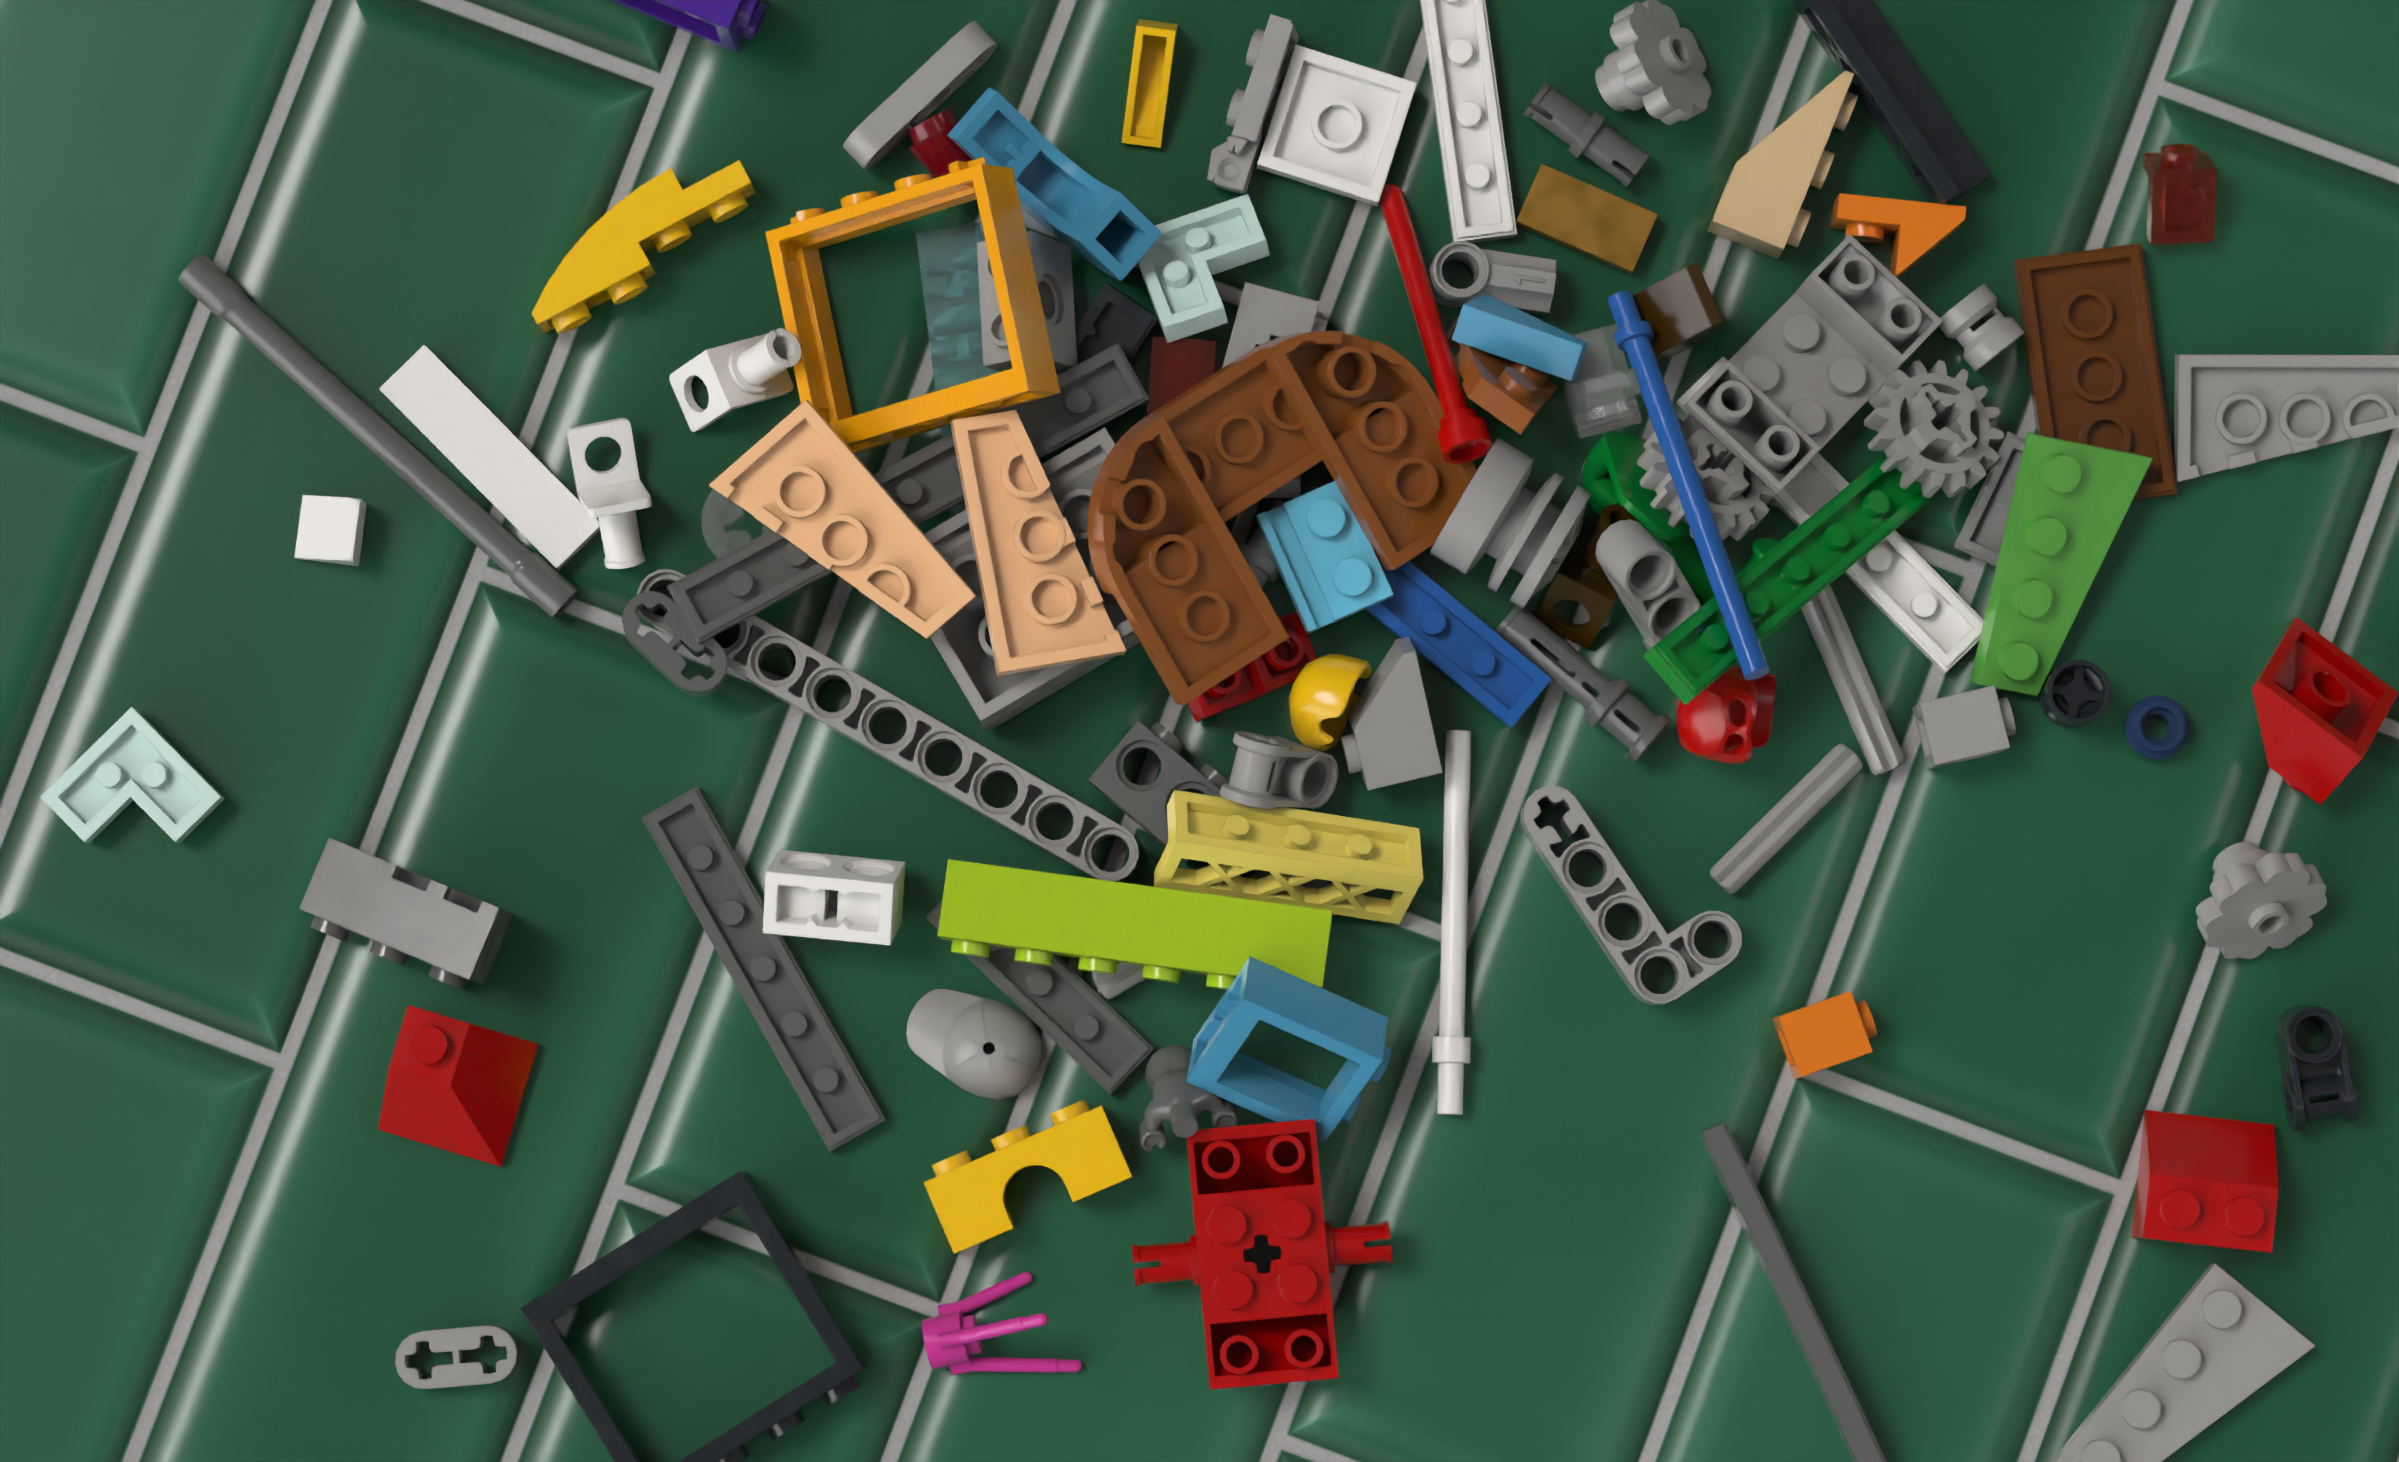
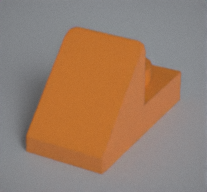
M1839 193L1833 203L1831 229L1846 230L1845 238L1850 234L1858 242L1865 243L1883 242L1884 234L1893 235L1890 272L1898 279L1960 227L1966 218V206Z

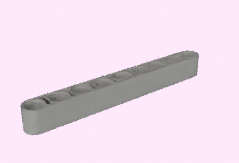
M671 569L657 570L648 574L640 583L637 595L648 591L656 592L660 587L670 585L684 578L685 575ZM644 608L640 610L642 615L654 627L674 638L665 629L662 616L655 613L651 614ZM753 615L740 622L738 640L734 645L723 649L728 670L1090 878L1124 882L1136 871L1139 863V847L1134 836L1126 828L757 616ZM781 647L791 650L796 658V665L791 675L777 681L766 678L763 675L761 663L768 651ZM707 651L703 654L705 657L709 659L713 658V656ZM830 679H840L849 684L851 688L849 704L838 712L830 713L822 710L817 704L816 695L818 689L824 682ZM884 711L899 712L907 721L905 735L894 744H882L872 736L871 727L873 721ZM942 742L955 744L962 751L961 766L955 773L949 776L935 775L927 767L929 751L933 746ZM995 774L1011 776L1018 785L1016 799L1005 808L991 807L982 798L984 783ZM1059 805L1071 812L1074 824L1071 832L1066 837L1060 840H1050L1039 833L1037 820L1044 809ZM1115 837L1121 839L1129 849L1127 863L1116 872L1100 870L1092 860L1094 846L1104 838Z

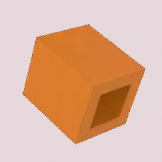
M1851 991L1772 1018L1794 1079L1873 1052L1868 1040L1877 1036L1872 1014L1865 1000L1855 1003Z

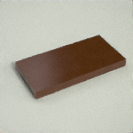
M2141 243L2015 260L2012 265L2021 327L2025 332L2023 340L2037 434L2153 458L2132 501L2176 495L2177 486Z

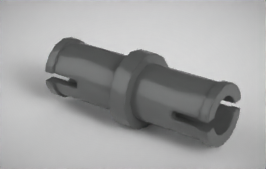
M1546 81L1523 115L1527 118L1530 117L1570 146L1567 152L1575 158H1578L1580 154L1584 155L1622 182L1623 186L1627 187L1650 153L1646 150H1641L1603 123L1606 116L1597 110L1593 114L1589 113Z

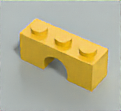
M1081 1100L1051 1113L1050 1116L1054 1123L1053 1127L1031 1136L1027 1126L1024 1125L991 1139L995 1152L971 1161L966 1150L933 1164L932 1168L936 1177L923 1183L953 1253L963 1251L1015 1228L1006 1207L1005 1193L1011 1178L1023 1168L1040 1165L1055 1171L1064 1181L1072 1202L1132 1178L1133 1176L1103 1106L1101 1105L1090 1110L1086 1100Z

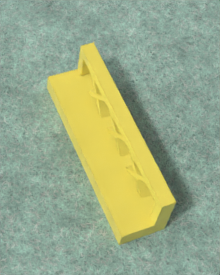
M1179 790L1173 791L1167 804L1168 843L1154 870V887L1333 910L1334 915L1400 924L1423 881L1419 828L1287 807L1262 809L1239 804L1223 797ZM1182 858L1208 862L1210 864L1197 870L1178 867ZM1254 869L1271 873V875L1260 879L1245 878L1240 874ZM1314 879L1332 881L1333 883L1319 889L1302 886L1303 883ZM1376 888L1394 891L1390 900L1364 896L1362 894Z

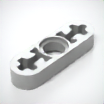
M976 21L966 25L849 135L843 144V148L864 170L875 166L908 136L907 130L924 121L989 59L998 46L996 41Z

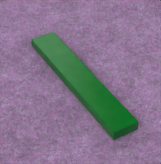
M1885 454L1741 573L1736 579L1759 642L1761 643L1927 504L1937 493L1933 494L1930 498L1924 497L1921 483L1918 481H1914L1906 489L1901 488V471L1895 468L1892 471L1883 473L1880 469L1882 463L1888 458ZM1715 596L1643 655L1684 705H1687L1738 662Z

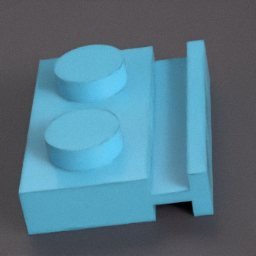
M1335 481L1285 502L1283 505L1256 515L1255 519L1307 634L1390 599L1394 595L1370 541L1362 531Z

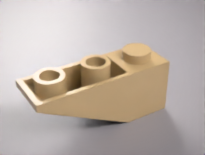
M1845 70L1736 162L1708 232L1776 259L1783 252L1786 243L1798 247L1812 213L1801 208L1809 185L1821 189L1835 155L1824 150L1833 127L1842 131L1845 130L1858 95L1848 92L1854 76L1853 73Z

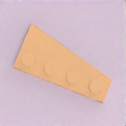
M808 400L800 404L709 484L710 487L727 499L732 500L761 523L806 552L808 556L825 568L833 571L853 585L862 594L926 639L934 635L977 597L976 593Z
M1011 410L952 420L951 431L997 676L1124 655L1126 648L1102 602L1104 600L1081 558L1075 544L1076 539L1049 488L1048 478L1017 411Z

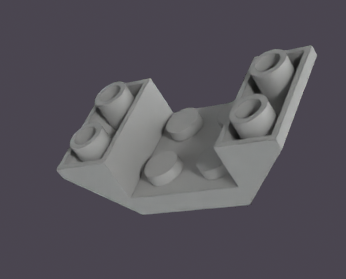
M1849 234L1808 276L1784 305L1729 361L1727 360L1702 385L1683 407L1768 487L1778 494L1882 386V383L1912 355L1942 323V320Z

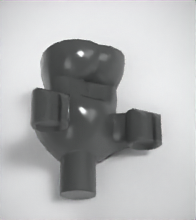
M1171 1045L1161 1048L1151 1056L1146 1066V1081L1153 1099L1147 1105L1144 1121L1139 1126L1141 1145L1147 1151H1151L1154 1145H1158L1159 1148L1165 1146L1164 1121H1171L1174 1134L1181 1138H1187L1196 1133L1198 1129L1196 1116L1203 1110L1210 1111L1214 1128L1232 1127L1238 1123L1234 1103L1186 1083L1192 1050L1187 1046Z

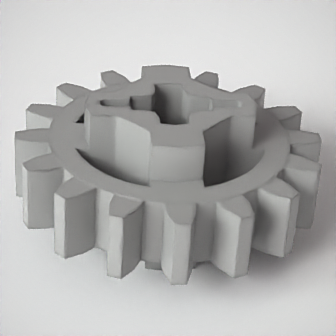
M1920 360L1914 361L1904 372L1900 369L1895 370L1870 398L1869 403L1875 409L1864 419V426L1878 431V434L1867 444L1868 448L1871 451L1884 450L1888 458L1882 463L1880 469L1883 473L1892 471L1895 468L1901 471V488L1906 489L1914 481H1918L1921 483L1924 497L1930 498L1942 487L1947 497L1951 498L1957 495L1965 486L1969 489L1973 488L1987 475L1986 471L1998 461L2000 456L1993 448L2004 439V432L1990 427V423L2001 414L2000 410L1996 407L1984 408L1980 400L1985 397L1988 389L1985 386L1977 387L1974 390L1967 387L1968 371L1962 369L1953 378L1947 376L1945 361L1938 360L1928 371H1926L1925 366Z
M1691 413L1684 421L1677 416L1722 541L1729 534L1736 541L1741 540L1768 513L1770 509L1766 505L1775 496V492L1765 485L1753 471ZM1654 431L1643 445L1646 450L1637 460V465L1647 470L1639 482L1641 487L1656 491L1657 496L1650 505L1653 509L1666 507L1672 513L1668 524L1674 528L1682 521L1687 524L1688 521ZM1689 527L1691 538H1693L1691 529Z

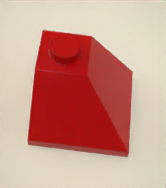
M2298 617L2289 624L2252 687L2268 766L2282 776L2290 787L2303 792L2321 805L2364 757L2399 694Z
M408 1005L388 1068L378 1130L502 1167L540 1044Z

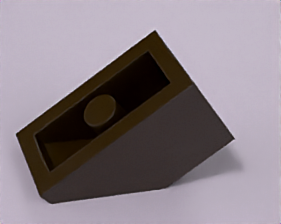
M1698 262L1633 295L1642 321L1649 322L1654 333V338L1650 344L1657 362L1712 340L1723 322ZM1613 322L1614 331L1616 332L1618 329L1616 323Z

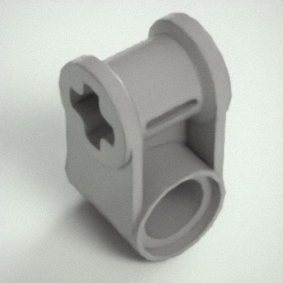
M1236 731L1233 743L1238 748L1230 781L1221 786L1219 795L1239 804L1262 809H1275L1276 807L1320 808L1329 800L1335 790L1338 780L1337 762L1331 755L1280 736L1273 737Z

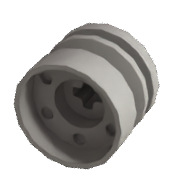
M1498 438L1450 515L1430 554L1465 575L1479 562L1485 553L1496 559L1487 588L1496 593L1510 568L1523 575V578L1512 595L1510 602L1523 609L1530 598L1548 583L1550 584L1582 530L1586 503L1592 493L1577 486L1563 510L1555 506L1550 501L1564 477L1555 473L1536 494L1525 488V485L1532 470L1534 459Z

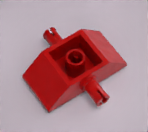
M1315 1119L1197 1130L1194 1135L1187 1137L1195 1234H1190V1241L1142 1246H1138V1244L1132 1245L1133 1263L1146 1261L1161 1262V1265L1158 1267L1134 1269L1135 1287L1142 1286V1284L1193 1280L1194 1286H1200L1210 1390L1339 1378L1329 1274L1335 1273L1336 1266L1379 1262L1392 1263L1391 1245L1364 1246L1365 1241L1391 1239L1389 1221H1383L1379 1224L1331 1228L1330 1222H1324ZM1258 1235H1267L1268 1244L1279 1246L1281 1251L1280 1259L1270 1261V1271L1264 1273L1257 1272L1255 1262H1245L1243 1258L1244 1249L1254 1247V1237Z

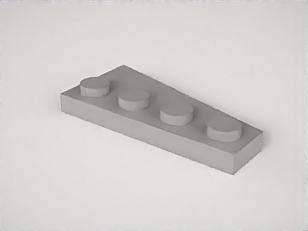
M2175 355L2174 473L2176 482L2399 427V355Z
M2211 1263L2051 1462H2162L2315 1347V1345L2219 1266Z

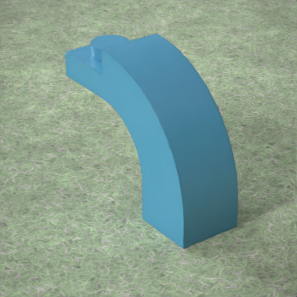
M988 88L947 135L972 160L985 157L987 165L1013 168L1021 208L1061 242L1071 246V249L1078 255L1119 281L1124 279L1163 234L1121 192L1092 177L1057 149L998 91Z

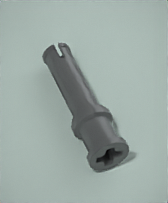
M1516 605L1495 632L1550 676L1557 685L1587 709L1584 713V716L1588 718L1587 723L1593 728L1601 725L1629 749L1628 757L1634 763L1647 752L1672 721L1665 713L1658 716L1629 691L1631 684L1624 678L1620 680L1616 676L1613 680H1610L1567 641L1563 640L1525 607L1522 609ZM1535 639L1538 642H1540L1544 647H1546L1551 653H1553L1557 658H1559L1564 664H1566L1571 670H1573L1576 675L1574 676L1572 673H1570L1565 667H1563L1559 662H1557L1545 650H1543L1539 645H1537L1535 643ZM1586 682L1600 694L1596 695L1586 686ZM1619 711H1621L1626 717H1628L1633 723H1635L1640 728V730H1638L1622 715H1620Z

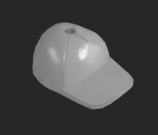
M935 989L925 994L916 1003L907 1022V1042L912 1051L958 1087L979 1097L1000 1100L1016 1096L1030 1084L1042 1058V1037L1034 1022L1021 1011L1000 1001L948 989ZM986 1043L994 1044L995 1051L992 1054L984 1052L983 1048Z

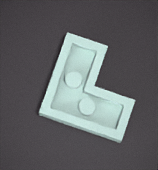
M1248 194L1155 225L1163 234L1137 264L1167 343L1228 323L1225 309L1212 275L1270 255L1266 238Z
M133 707L112 725L40 796L86 843H90L134 800L176 843L180 844L225 799Z

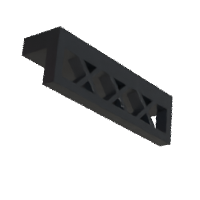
M1797 0L1794 7L1839 73L1842 74L1846 70L1854 74L1849 88L1853 94L1858 95V101L1928 203L1950 205L1990 178L1991 174L1872 0Z

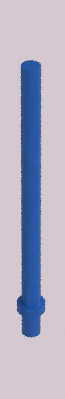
M1628 290L1617 292L1607 300L1618 329L1614 333L1616 345L1619 350L1626 351L1744 678L1746 680L1760 678L1770 670L1650 342L1654 338V333L1650 323L1642 321L1632 292Z

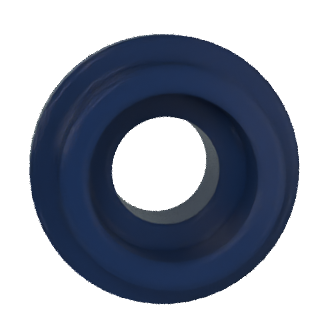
M2158 695L2149 696L2135 703L2129 710L2124 723L2125 737L2130 747L2140 756L2153 760L2165 759L2176 754L2186 743L2189 735V720L2184 709L2173 699ZM2151 716L2161 718L2166 724L2167 731L2161 740H2154L2146 734L2145 723Z

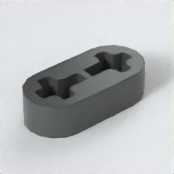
M648 591L639 593L628 602L622 617L625 637L675 687L685 694L695 697L711 695L721 687L727 674V661L724 650L712 637L698 644L676 603L671 598L660 592ZM644 608L651 614L659 608L666 611L663 617V625L674 638L667 644L653 631L646 633L644 637L639 635L637 631L640 628V620L636 614ZM683 645L696 657L702 656L706 651L713 656L709 663L713 676L708 680L700 675L693 677L691 680L686 679L683 675L687 670V664L676 650Z

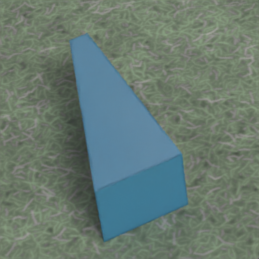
M1488 294L1463 304L1452 337L1453 341L1569 381L1577 379L1588 346L1587 342Z

